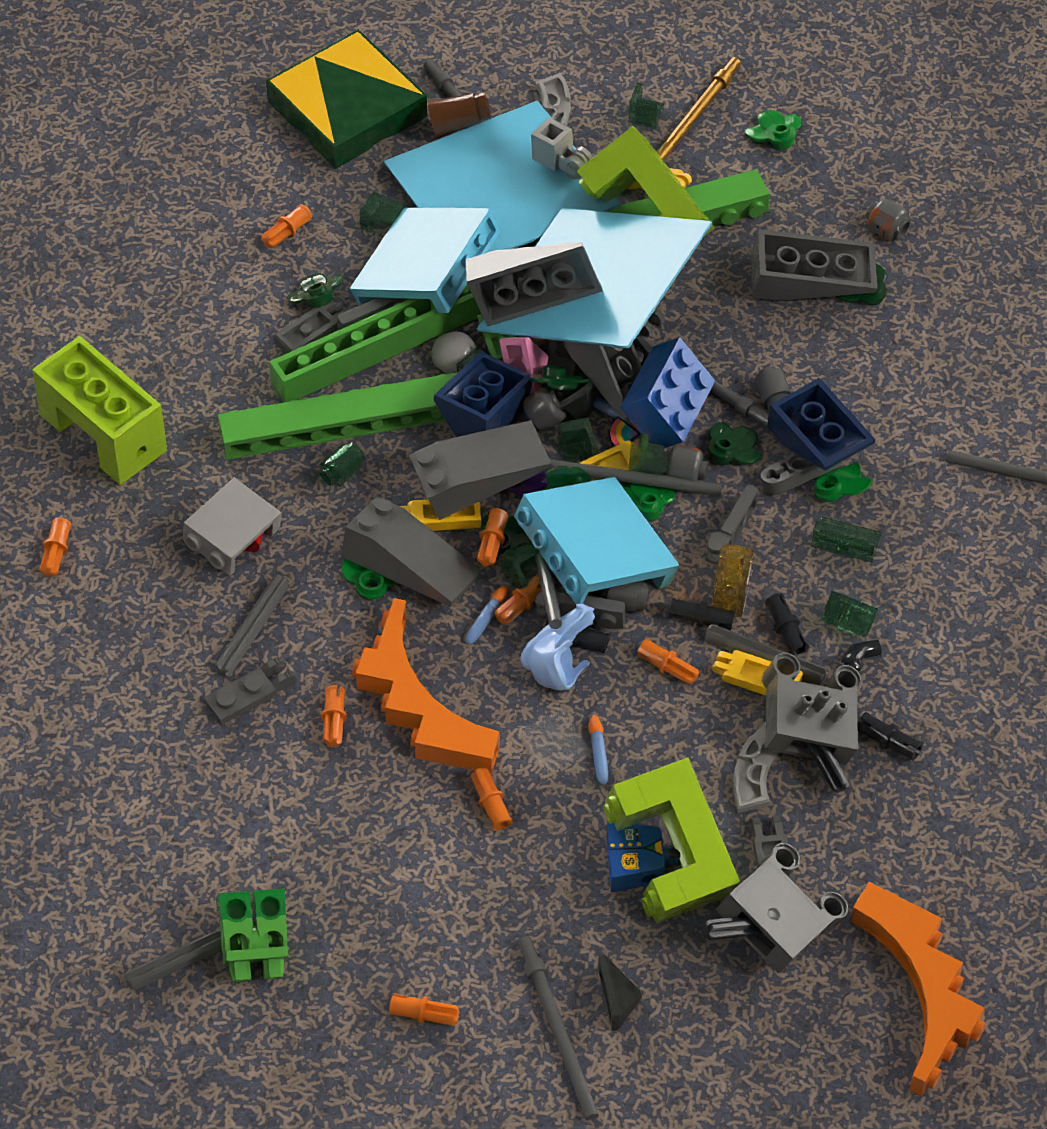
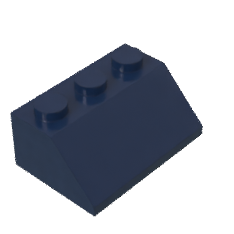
M480 352L434 395L433 400L454 435L459 437L507 426L523 410V400L530 394L532 381H530V374L486 353Z

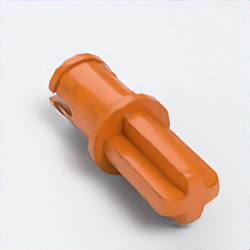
M300 204L287 216L279 217L277 224L262 234L261 240L266 248H274L287 237H294L296 230L311 220V211L305 205Z
M493 508L490 510L486 527L480 533L481 545L477 561L483 567L495 564L499 548L504 544L505 536L503 533L509 515L503 509Z
M53 519L48 539L43 543L44 554L39 570L46 577L58 574L63 554H66L68 551L66 542L72 524L67 519Z
M538 573L522 588L514 589L512 596L495 610L494 613L498 622L508 625L525 609L530 610L532 608V603L536 600L535 597H537L539 592H542Z
M648 638L641 643L637 651L639 658L655 665V667L659 668L660 673L664 674L666 671L687 684L692 685L699 675V670L676 657L675 651H668Z
M331 685L325 689V708L321 712V720L324 722L323 742L329 748L341 745L343 723L347 719V714L344 711L346 691L340 686L339 695H336L337 685Z
M477 768L471 774V780L480 798L479 806L485 809L492 823L493 830L498 831L511 826L513 821L502 800L504 798L503 792L497 789L487 768Z
M394 993L390 1001L389 1014L417 1019L421 1024H424L425 1021L454 1026L458 1022L459 1008L456 1005L429 1001L427 996L420 999Z

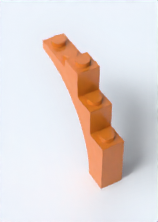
M393 598L390 610L385 609L383 613L381 628L384 629L382 635L376 636L373 649L364 647L361 659L356 658L354 661L352 677L356 678L357 689L384 695L381 711L385 712L386 724L413 729L410 745L415 747V758L474 771L477 768H487L490 774H492L500 748V731L476 725L452 713L435 700L419 682L408 662L403 644V633L407 618L406 600Z
M868 882L853 907L851 922L874 936L895 956L907 972L918 995L924 1018V1048L913 1073L910 1090L922 1096L927 1087L935 1088L942 1074L939 1066L943 1060L950 1062L958 1045L966 1049L971 1039L976 1042L980 1039L986 1023L982 1021L985 1008L958 994L965 979L960 976L963 962L937 950L943 937V933L939 932L942 918Z

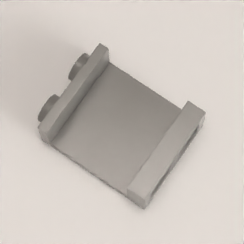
M234 477L184 522L183 541L192 551H198L206 557L213 567L222 569L231 576L235 570V558L264 531L273 536L280 529L282 512Z

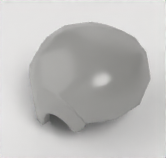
M457 331L448 332L438 337L430 353L434 366L447 374L459 372L479 354L473 339Z

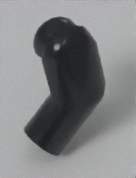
M877 639L851 645L843 654L841 663L854 667L858 672L861 671L860 660L881 655L880 641Z

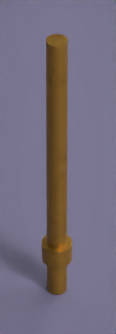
M732 57L723 69L717 71L712 78L711 85L659 148L657 153L663 161H665L722 88L726 89L730 84L732 75L741 65V61L738 58Z

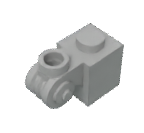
M548 118L531 133L532 159L553 171L560 169L566 172L571 179L582 178L577 170L593 157L584 147H578L576 150L573 149L571 128Z

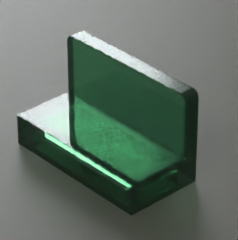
M821 517L820 521H816L811 547L872 563L881 532Z

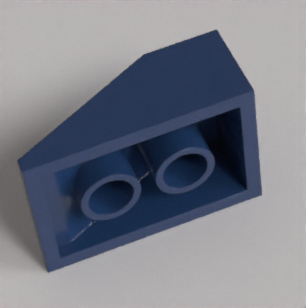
M820 377L770 404L767 427L786 448L825 471L875 443V438Z

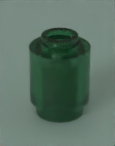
M348 442L345 445L341 444L319 465L320 476L323 481L330 486L335 484L341 487L362 468V462L365 461L362 450L352 442Z

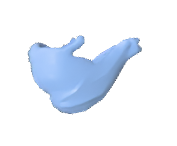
M583 603L577 604L574 610L561 617L562 626L560 628L552 629L548 624L536 637L526 644L521 653L520 662L524 668L532 672L538 684L555 690H568L575 684L576 679L584 668L589 666L590 662L583 660L577 667H572L570 646L579 632L593 624L595 618L593 614L594 608Z

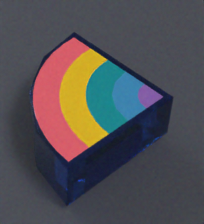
M619 416L611 424L609 432L611 448L628 440L633 445L640 439V433Z

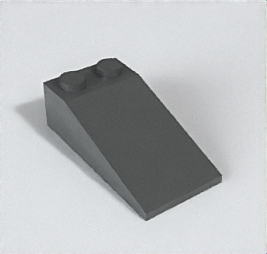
M758 229L751 250L752 298L787 301L874 293L877 291L875 243Z
M582 242L494 250L466 259L467 284L488 327L603 291Z
M563 341L569 355L622 420L631 421L620 406L642 367L633 342L629 348Z
M531 420L437 441L409 455L427 498L439 520L553 467Z
M378 496L345 528L341 557L449 607H452L469 589L482 572L481 569L407 510Z

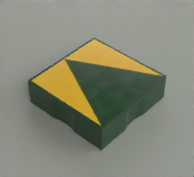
M359 29L266 80L268 103L292 126L300 130L307 137L310 144L335 169L365 153L379 141L394 136L428 117L427 94Z

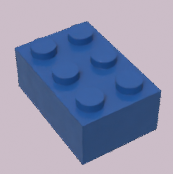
M678 337L652 347L620 408L652 447L658 451L684 442L715 380L683 340Z

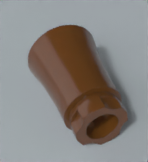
M485 91L476 94L472 92L461 96L427 100L437 139L454 131L480 124L481 121L492 119Z

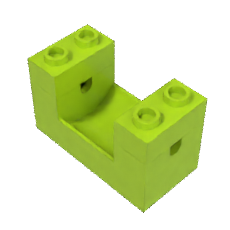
M634 126L630 127L577 170L582 177L579 184L596 201L600 198L606 203L617 197L635 181H638L662 214L658 217L709 221L652 145ZM711 225L705 235H707L715 227Z
M81 336L75 338L32 369L40 415L59 432L76 423L91 436L97 444L100 468L119 485H122L167 451L161 404Z
M688 757L612 786L605 799L606 804L603 805V810L607 821L610 824L614 823L617 831L661 815L674 848L681 853L679 860L682 868L652 879L643 892L644 897L641 898V902L648 917L653 916L656 923L662 922L723 899L740 884L739 877Z

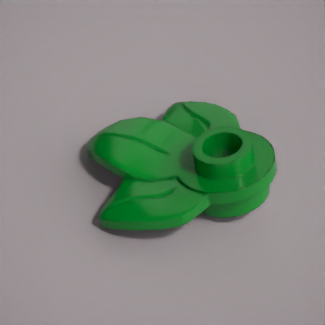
M766 110L758 115V125L747 128L744 131L746 136L753 141H769L776 149H786L794 144L796 131L802 124L800 117L796 114L784 117L775 110Z
M855 462L815 478L814 493L816 498L821 501L834 502L842 496H854L866 491L871 486L872 479L861 477L860 464Z
M630 483L629 487H623L647 521L659 518L664 510V506L672 503L675 498L673 489Z
M344 559L342 562L343 577L355 585L357 594L363 599L377 600L386 593L387 588L399 584L348 559ZM369 584H373V585H375L376 587H374V588H369V587H366V586L369 585Z

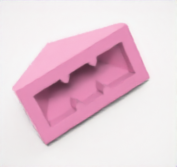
M529 337L501 338L499 340L505 363L530 375L541 373V366L547 365L549 356ZM532 382L530 394L541 388L542 383Z

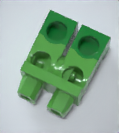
M285 888L255 890L251 895L250 891L219 893L215 899L220 923L223 965H228L232 983L250 981V963L262 962L264 980L281 979L284 973V960L289 957ZM251 909L253 910V922H254V925H253V923H252V911H251Z

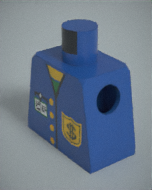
M607 822L606 841L611 892L647 886L652 879L664 875L665 866L681 865L679 860L681 853L673 845L663 846L661 828L635 824L617 831L614 823L610 824Z

